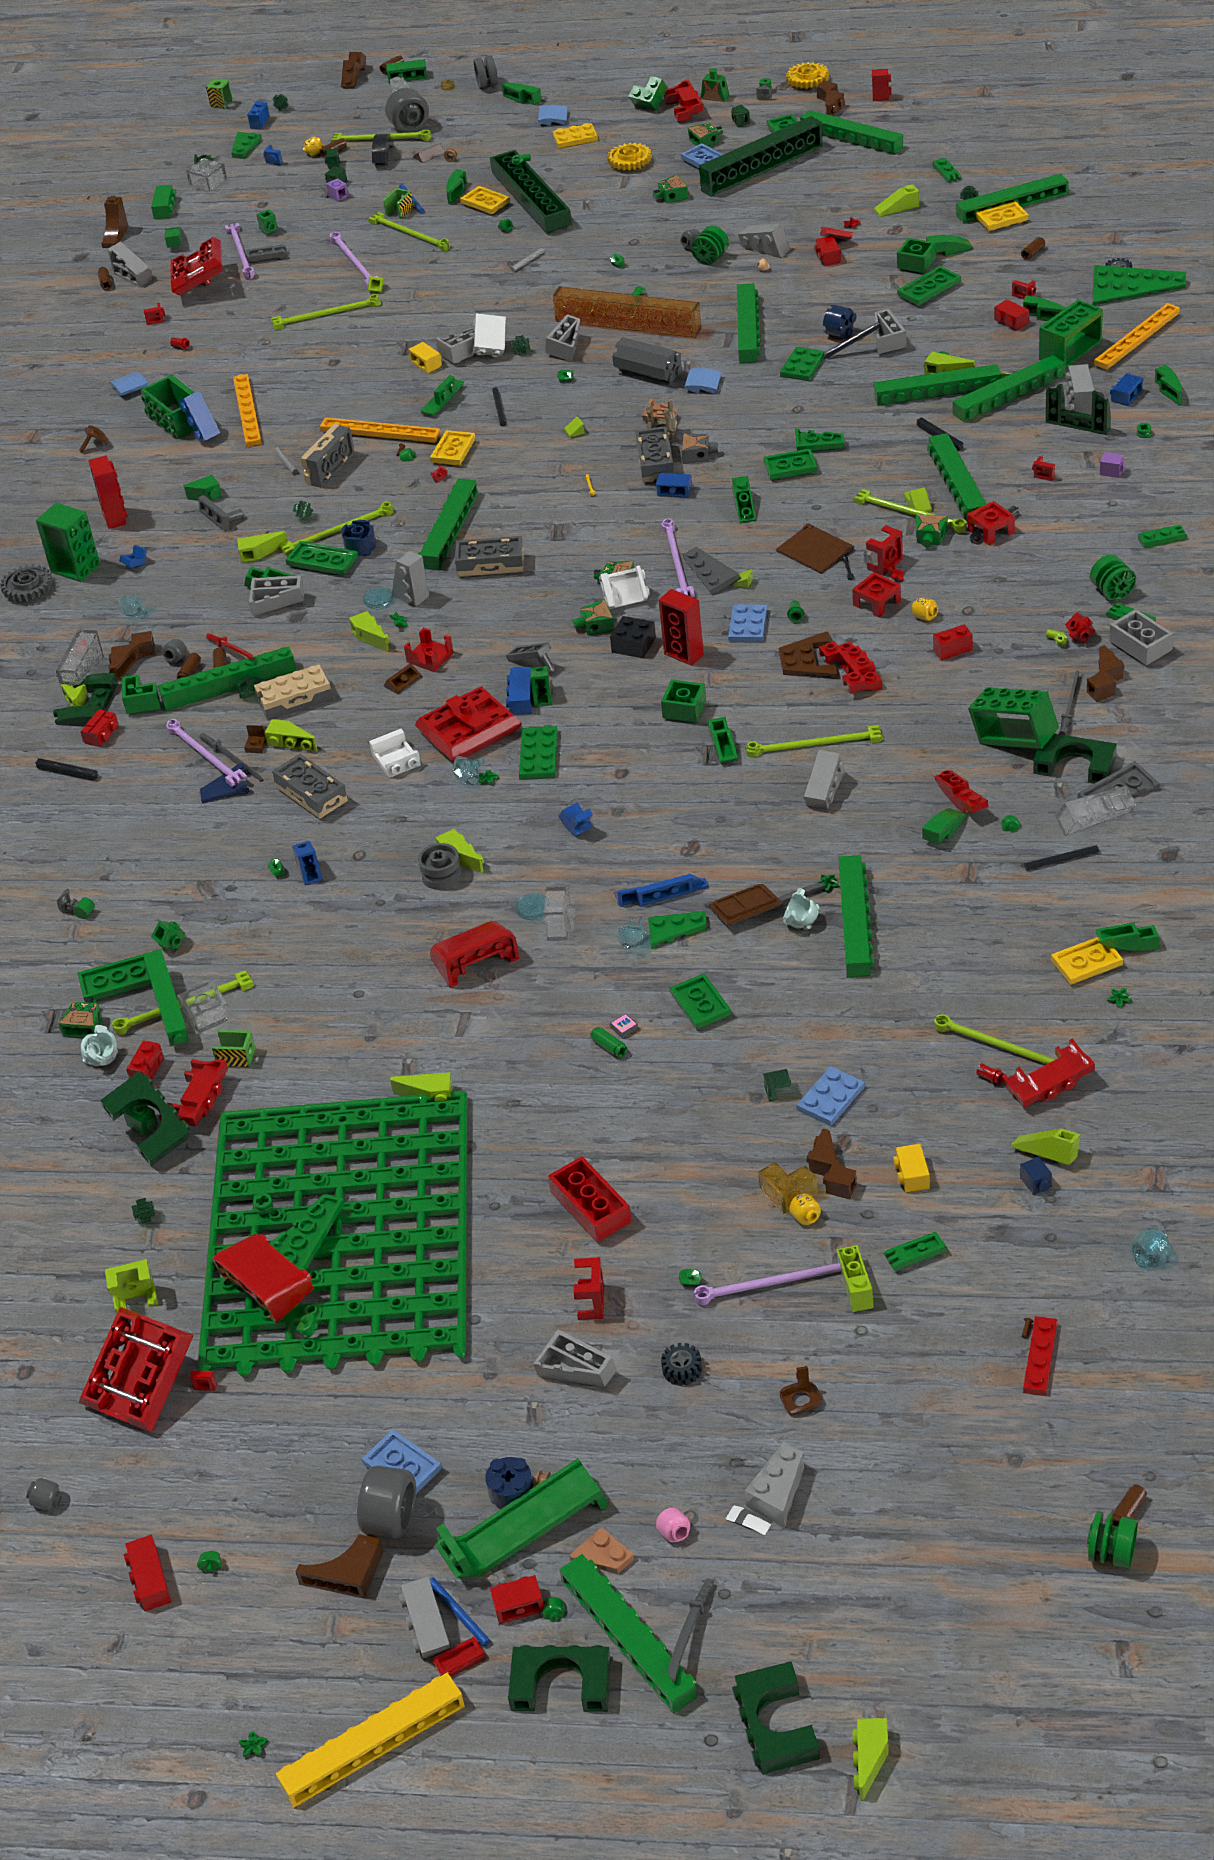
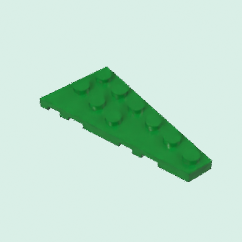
M1094 265L1092 305H1097L1100 302L1109 303L1115 299L1124 300L1140 297L1147 293L1156 294L1162 290L1171 291L1185 288L1186 272Z
M328 1194L322 1195L307 1209V1213L300 1220L296 1219L292 1223V1227L287 1232L283 1231L270 1245L301 1271L303 1269L307 1270L344 1206L343 1198Z

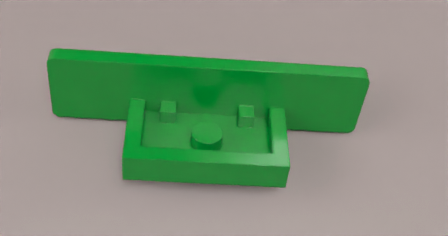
M449 375L434 390V397L421 409V414L434 416L464 385V381L457 380L454 376Z

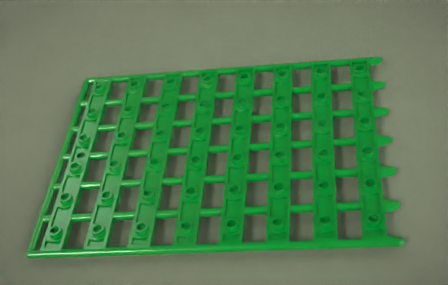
M466 1091L451 1092V1097H447V1100L451 1101L432 1102L435 1101V1098L425 1095H408L225 1111L220 1114L197 1371L236 1367L238 1374L245 1378L250 1373L253 1365L279 1363L281 1370L289 1374L293 1370L295 1363L300 1361L323 1360L325 1367L333 1370L339 1358L366 1356L368 1363L374 1367L379 1364L384 1354L410 1352L412 1360L416 1363L423 1360L426 1351L453 1349L458 1358L465 1357L467 1243ZM459 1120V1130L427 1133V1123ZM419 1124V1134L386 1136L388 1126ZM379 1127L378 1137L346 1140V1130ZM338 1131V1141L306 1143V1134ZM298 1134L297 1144L265 1147L266 1137ZM258 1138L257 1148L225 1150L226 1141ZM459 1151V1161L426 1164V1154ZM418 1154L417 1165L385 1167L386 1157ZM377 1158V1168L344 1171L345 1161ZM337 1161L336 1172L304 1174V1164ZM296 1165L295 1175L263 1178L264 1168ZM255 1169V1179L222 1181L223 1171ZM459 1182L458 1193L425 1195L426 1185ZM417 1186V1196L384 1199L385 1188ZM376 1189V1200L344 1202V1206L333 1223V1235L325 1237L313 1258L332 1257L331 1268L306 1270L312 1277L310 1281L314 1289L311 1292L330 1291V1302L296 1305L276 1324L269 1317L270 1313L268 1310L253 1308L254 1298L240 1286L232 1284L230 1280L227 1281L223 1277L214 1278L216 1265L212 1258L218 1252L234 1245H217L218 1234L251 1232L250 1236L254 1234L259 1235V1231L288 1229L292 1227V1223L296 1219L300 1220L311 1206H302L303 1195L335 1193L336 1197L343 1198V1192ZM262 1193L269 1194L271 1198L294 1196L293 1207L273 1208L267 1214L257 1213L254 1204L252 1210L220 1213L221 1202L254 1200L257 1195ZM458 1214V1225L425 1227V1217ZM417 1218L416 1228L383 1231V1220ZM375 1221V1232L341 1235L342 1224ZM458 1247V1258L424 1260V1249ZM416 1250V1261L382 1264V1253ZM374 1254V1265L340 1267V1256ZM458 1280V1291L423 1294L425 1282ZM415 1283V1295L381 1298V1286ZM373 1287L372 1298L338 1301L339 1290ZM245 1298V1309L211 1312L212 1300ZM306 1314H314L318 1325H328V1336L294 1339V1327L299 1325L300 1319ZM457 1314V1326L423 1328L424 1316ZM414 1317V1329L380 1332V1320ZM371 1321V1333L337 1336V1324ZM286 1328L285 1340L251 1343V1331ZM243 1332L242 1344L208 1346L209 1334Z

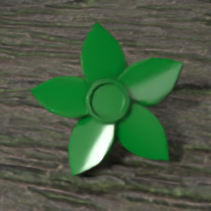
M397 611L394 615H389L391 619L395 620V626L407 627L405 616H399Z
M486 770L485 773H478V776L481 777L479 783L486 781L487 784L492 785L493 781L499 778V775L492 773L491 770Z
M821 874L820 879L822 881L816 883H824V890L826 892L830 888L839 887L838 882L835 880V875L825 876Z
M1111 988L1113 996L1107 999V1002L1116 1001V1005L1121 1008L1123 1002L1129 1003L1132 1001L1131 997L1127 995V988H1122L1119 991Z
M252 1731L248 1736L249 1740L242 1739L238 1741L240 1746L245 1747L243 1750L244 1758L252 1751L254 1755L262 1756L261 1747L266 1745L268 1739L257 1737L256 1733Z

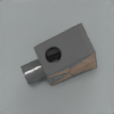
M683 433L681 450L683 464L707 461L709 459V452H718V443H709V436L707 434Z

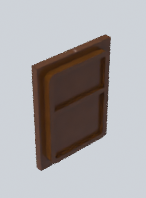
M757 884L715 900L708 905L729 926L783 904L764 884Z

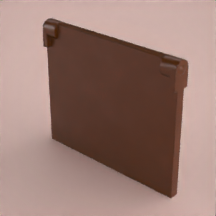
M808 523L798 533L780 545L776 552L822 574L843 556L852 552L854 546Z

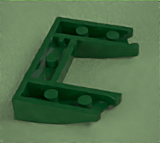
M1058 384L1055 388L1047 387L1046 423L1107 435L1111 429L1109 399L1101 397L1097 391L1093 390L1092 414L1090 415L1065 409L1063 384Z
M97 673L77 678L71 685L76 688L85 684L87 693L93 694L87 705L55 709L53 711L54 717L58 716L55 720L56 725L84 727L99 709L105 710L118 685L116 674Z

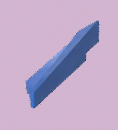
M686 874L642 887L618 890L614 892V896L619 907L638 902L639 907L707 889L709 885L705 878Z

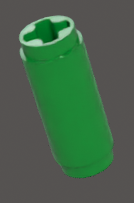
M595 1027L591 1031V1039L615 1057L621 1058L626 1054L627 1046L605 1029Z

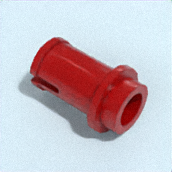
M173 337L170 340V345L186 349L190 346V341L185 337L182 339Z
M983 1063L978 1066L982 1068V1070L977 1069L976 1074L978 1076L991 1080L992 1084H1000L1002 1082V1075L1004 1073L1001 1069H994Z

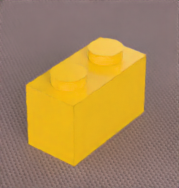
M421 342L408 349L410 362L426 373L442 367L441 354L426 343Z
M921 1144L896 1147L893 1165L895 1169L899 1170L897 1172L899 1185L903 1184L905 1193L930 1189V1175Z

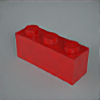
M152 1534L125 1543L127 1553L123 1555L127 1567L131 1566L132 1571L128 1572L132 1586L136 1585L137 1590L133 1591L136 1603H141L144 1611L171 1603L158 1550Z

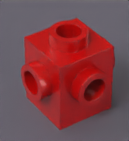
M1077 612L1065 624L1070 632L1069 636L1074 641L1078 640L1083 644L1096 632L1092 626L1093 622L1088 617H1084Z

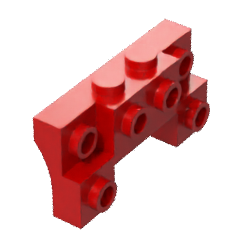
M684 80L677 86L667 89L664 95L666 102L675 103L678 101L681 106L674 108V116L677 122H685L691 119L690 114L703 112L701 97L698 96L697 90H694L689 80Z
M834 641L819 646L820 657L825 656L826 664L840 660V666L846 673V675L842 676V684L849 686L850 694L862 690L876 691L882 689V679L875 672L874 662L870 661L866 652L862 651L859 646H854L851 641L841 645H837Z
M1073 1038L1069 1040L1067 1047L1060 1049L1059 1046L1055 1047V1055L1058 1059L1029 1073L1028 1077L1020 1066L1016 1068V1074L1007 1077L1006 1074L1002 1075V1083L1010 1094L1018 1099L1023 1108L1038 1100L1043 1103L1046 1100L1054 1099L1061 1092L1074 1088L1078 1079L1095 1071V1063L1080 1049Z
M192 1059L190 1061L191 1071L184 1072L186 1082L190 1083L180 1099L182 1105L167 1102L168 1106L171 1104L178 1113L176 1116L180 1121L184 1120L190 1126H197L201 1117H206L209 1111L213 1109L216 1098L222 1092L221 1081L228 1071L227 1061L225 1060L200 1061Z

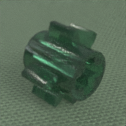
M281 93L280 95L276 94L273 97V106L278 110H286L289 105L287 102L288 98Z
M965 186L962 192H960V199H963V201L978 197V191H976L974 186Z
M524 335L515 336V341H511L512 350L517 351L518 354L526 353V350L530 349L529 338L525 339Z
M299 501V504H294L293 512H296L295 517L307 520V517H312L314 509H311L310 503Z
M146 1198L136 1200V1205H132L135 1221L141 1220V1224L151 1222V1217L156 1216L153 1201L147 1202Z

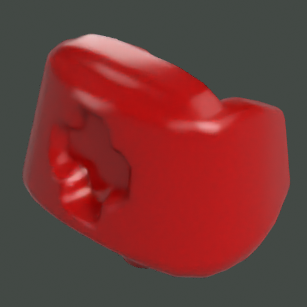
M439 465L438 469L433 473L431 472V477L435 482H439L447 475V469Z

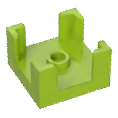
M147 1259L105 1269L109 1294L113 1296L116 1314L120 1307L127 1309L126 1299L146 1295L148 1307L159 1305L156 1285Z

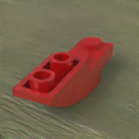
M945 770L941 774L934 776L944 794L964 814L968 812L974 813L989 807L988 800L970 789L968 781L955 772Z

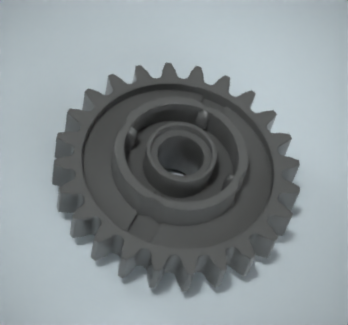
M32 564L30 567L26 565L24 568L19 566L18 570L14 568V572H8L9 575H4V579H1L2 583H0V588L5 598L8 597V600L13 599V602L16 600L28 602L29 599L40 598L41 594L46 595L45 591H50L49 588L52 587L53 578L49 569L41 568L40 565L35 567Z

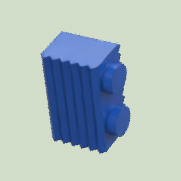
M257 101L252 106V109L247 114L250 129L261 130L270 115L267 102Z
M1126 373L1122 378H1119L1117 384L1110 389L1111 401L1129 406L1143 390V377Z
M659 473L656 482L657 496L688 498L692 488V475Z

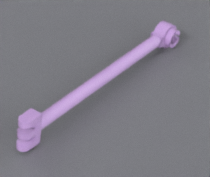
M236 223V226L230 224L231 227L225 225L227 234L232 233L244 267L242 270L243 276L246 279H249L250 276L252 279L255 273L253 267H250L237 233L241 231L239 223Z
M334 232L335 237L331 233L330 241L333 244H338L366 278L364 280L365 286L368 288L369 276H371L341 240L340 232Z
M668 518V523L667 519H664L661 524L662 531L667 534L680 588H677L676 591L695 597L693 586L687 587L673 534L675 524L670 518Z
M170 719L171 723L170 721L167 722L168 733L181 737L226 774L225 780L228 785L233 787L235 782L238 784L241 782V779H247L243 771L238 769L233 772L184 732L179 721Z
M837 1256V1264L717 1288L703 1285L698 1286L694 1290V1298L699 1305L704 1306L717 1296L841 1272Z

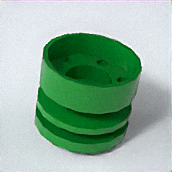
M707 226L692 241L691 252L693 257L704 265L715 263L728 249L729 239L727 234L717 226Z
M1108 554L1101 557L1092 566L1090 580L1108 599L1120 600L1133 590L1136 584V575L1118 556Z
M1097 1511L1088 1533V1561L1095 1562L1098 1552H1101L1100 1564H1105L1108 1554L1113 1555L1114 1567L1129 1570L1136 1544L1138 1519L1122 1516L1118 1526H1114L1113 1514H1108L1105 1524L1103 1523V1512Z

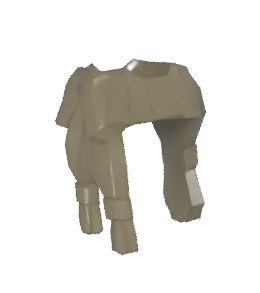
M668 398V408L664 410L665 418L663 419L654 417L653 404L648 403L646 408L648 415L647 429L667 426L669 439L673 438L676 432L677 420L673 411L672 399Z

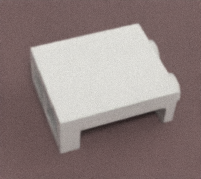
M476 313L473 326H475L473 353L477 355H491L493 357L503 355L505 350L506 317Z
M640 566L608 575L607 573L600 574L599 580L609 610L647 601L650 593L648 586L644 584L645 573L643 569L641 570Z
M402 729L369 741L372 756L388 778L421 765L418 751H413L406 742Z

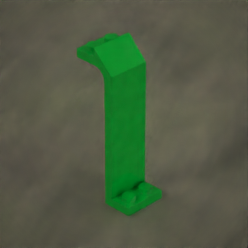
M577 1458L463 1535L452 1536L445 1524H441L436 1528L440 1537L437 1538L438 1542L434 1545L456 1578L483 1576L591 1503L592 1506L597 1504L601 1511L609 1505L601 1489L597 1486L579 1458Z

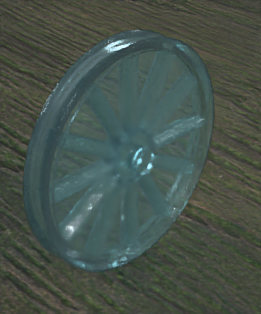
M386 587L371 588L363 595L364 604L371 608L384 607L393 599L392 591Z
M538 893L524 895L516 903V912L524 919L541 918L550 909L548 898Z

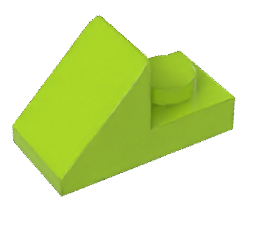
M925 487L903 493L904 500L911 508L928 513L932 512Z
M66 680L60 683L63 696L70 706H83L88 699L85 684L74 688Z

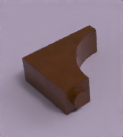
M110 196L104 203L106 228L101 243L102 248H110L119 243L129 227L122 197Z
M358 1534L349 1549L337 1558L316 1565L298 1564L295 1572L299 1585L365 1599L383 1554L381 1540L375 1536Z

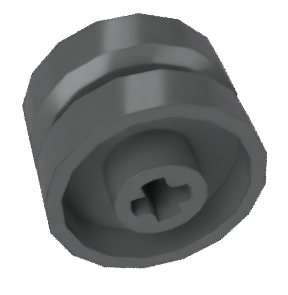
M486 56L484 62L481 58L473 59L478 87H486L487 80L490 86L498 85L497 69L493 56Z
M436 843L429 845L419 853L418 862L421 878L428 888L443 890L456 885L460 881L462 871L458 851L454 846L447 843Z

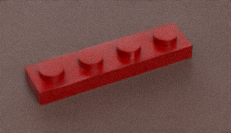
M1035 1316L1023 1393L1046 1396L1057 1319Z

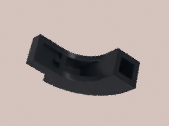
M375 134L372 143V164L388 165L389 147H394L391 134Z

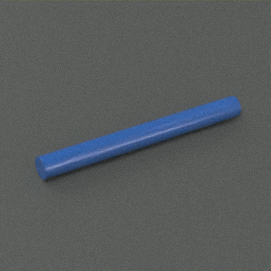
M403 184L399 186L400 189L408 190ZM412 195L414 207L419 213H424L423 207Z
M431 1578V1587L437 1596L483 1647L489 1645L491 1640L440 1583L435 1578Z

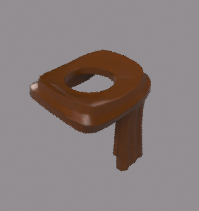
M89 425L85 428L87 437L79 451L84 452L92 437L102 441L105 445L108 444V438L103 431Z
M807 1366L796 1368L797 1383L785 1386L780 1390V1399L789 1415L801 1414L813 1410L822 1404V1398L816 1385L809 1381ZM798 1393H805L810 1397L809 1403L802 1406L795 1405L792 1400Z

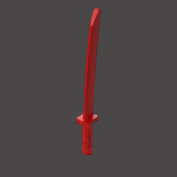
M211 633L206 635V639L217 643V647L226 646L249 659H253V654L227 642L226 636L221 638Z

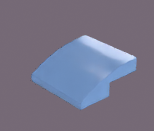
M559 105L539 107L537 123L551 126V123L555 122L565 125L567 107Z
M692 368L689 370L684 389L697 394L700 389L715 394L722 372L707 368Z
M139 372L110 381L111 387L115 388L120 396L149 385Z

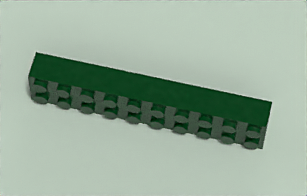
M813 116L807 117L699 165L701 191L712 197L822 148V122Z
M516 150L490 157L491 171L494 176L546 233L572 225L569 207L526 161L519 165L512 163V157L519 155Z

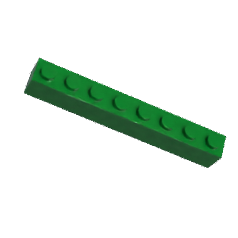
M808 110L800 117V120L813 116L821 121L822 136L891 154H896L903 148V134L811 110Z
M1060 173L956 203V216L964 224L978 220L976 212L1016 201L1021 207L1063 196L1069 194V181Z
M755 283L737 284L739 363L758 362L757 356H760L758 289H755Z
M1051 355L952 401L953 415L965 423L1065 376V362Z
M994 364L873 382L874 397L877 406L968 393L1001 379V372L998 365Z
M948 433L929 437L927 451L931 453L933 462H936L937 470L941 472L942 479L946 481L947 488L951 490L952 498L956 499L957 507H960L962 516L967 520L968 513L986 505V502Z
M458 478L455 485H453L446 503L443 504L441 513L438 514L436 523L433 524L426 542L423 543L421 552L418 553L423 558L424 569H441L478 494L476 480Z
M288 646L254 656L253 659L246 658L221 667H215L211 670L198 672L191 676L158 685L164 708L168 711L284 676L297 670L294 656Z
M861 855L838 856L847 978L870 976V968H874L873 956H869V954H873L872 942L868 943V941L872 940L871 929H867L871 925L870 915H866L869 913V902H865V900H868V889H864V887H867V875L863 876V874H866V862L862 863Z
M581 1554L559 1569L562 1583L673 1714L697 1698V1683L691 1674L686 1675L682 1670L681 1663L676 1680L674 1682L671 1681L668 1668L672 1657L668 1654L667 1647L661 1640L657 1641L655 1639L653 1631L648 1624L643 1625L636 1610L633 1607L629 1608L625 1604L626 1601L619 1591L615 1592L612 1589L609 1579L605 1575H600L593 1560L590 1559L588 1561Z

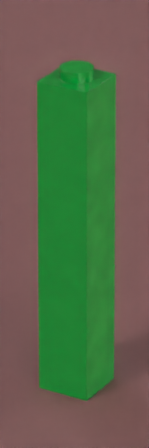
M162 950L144 953L143 958L170 1047L189 1042L187 1029Z

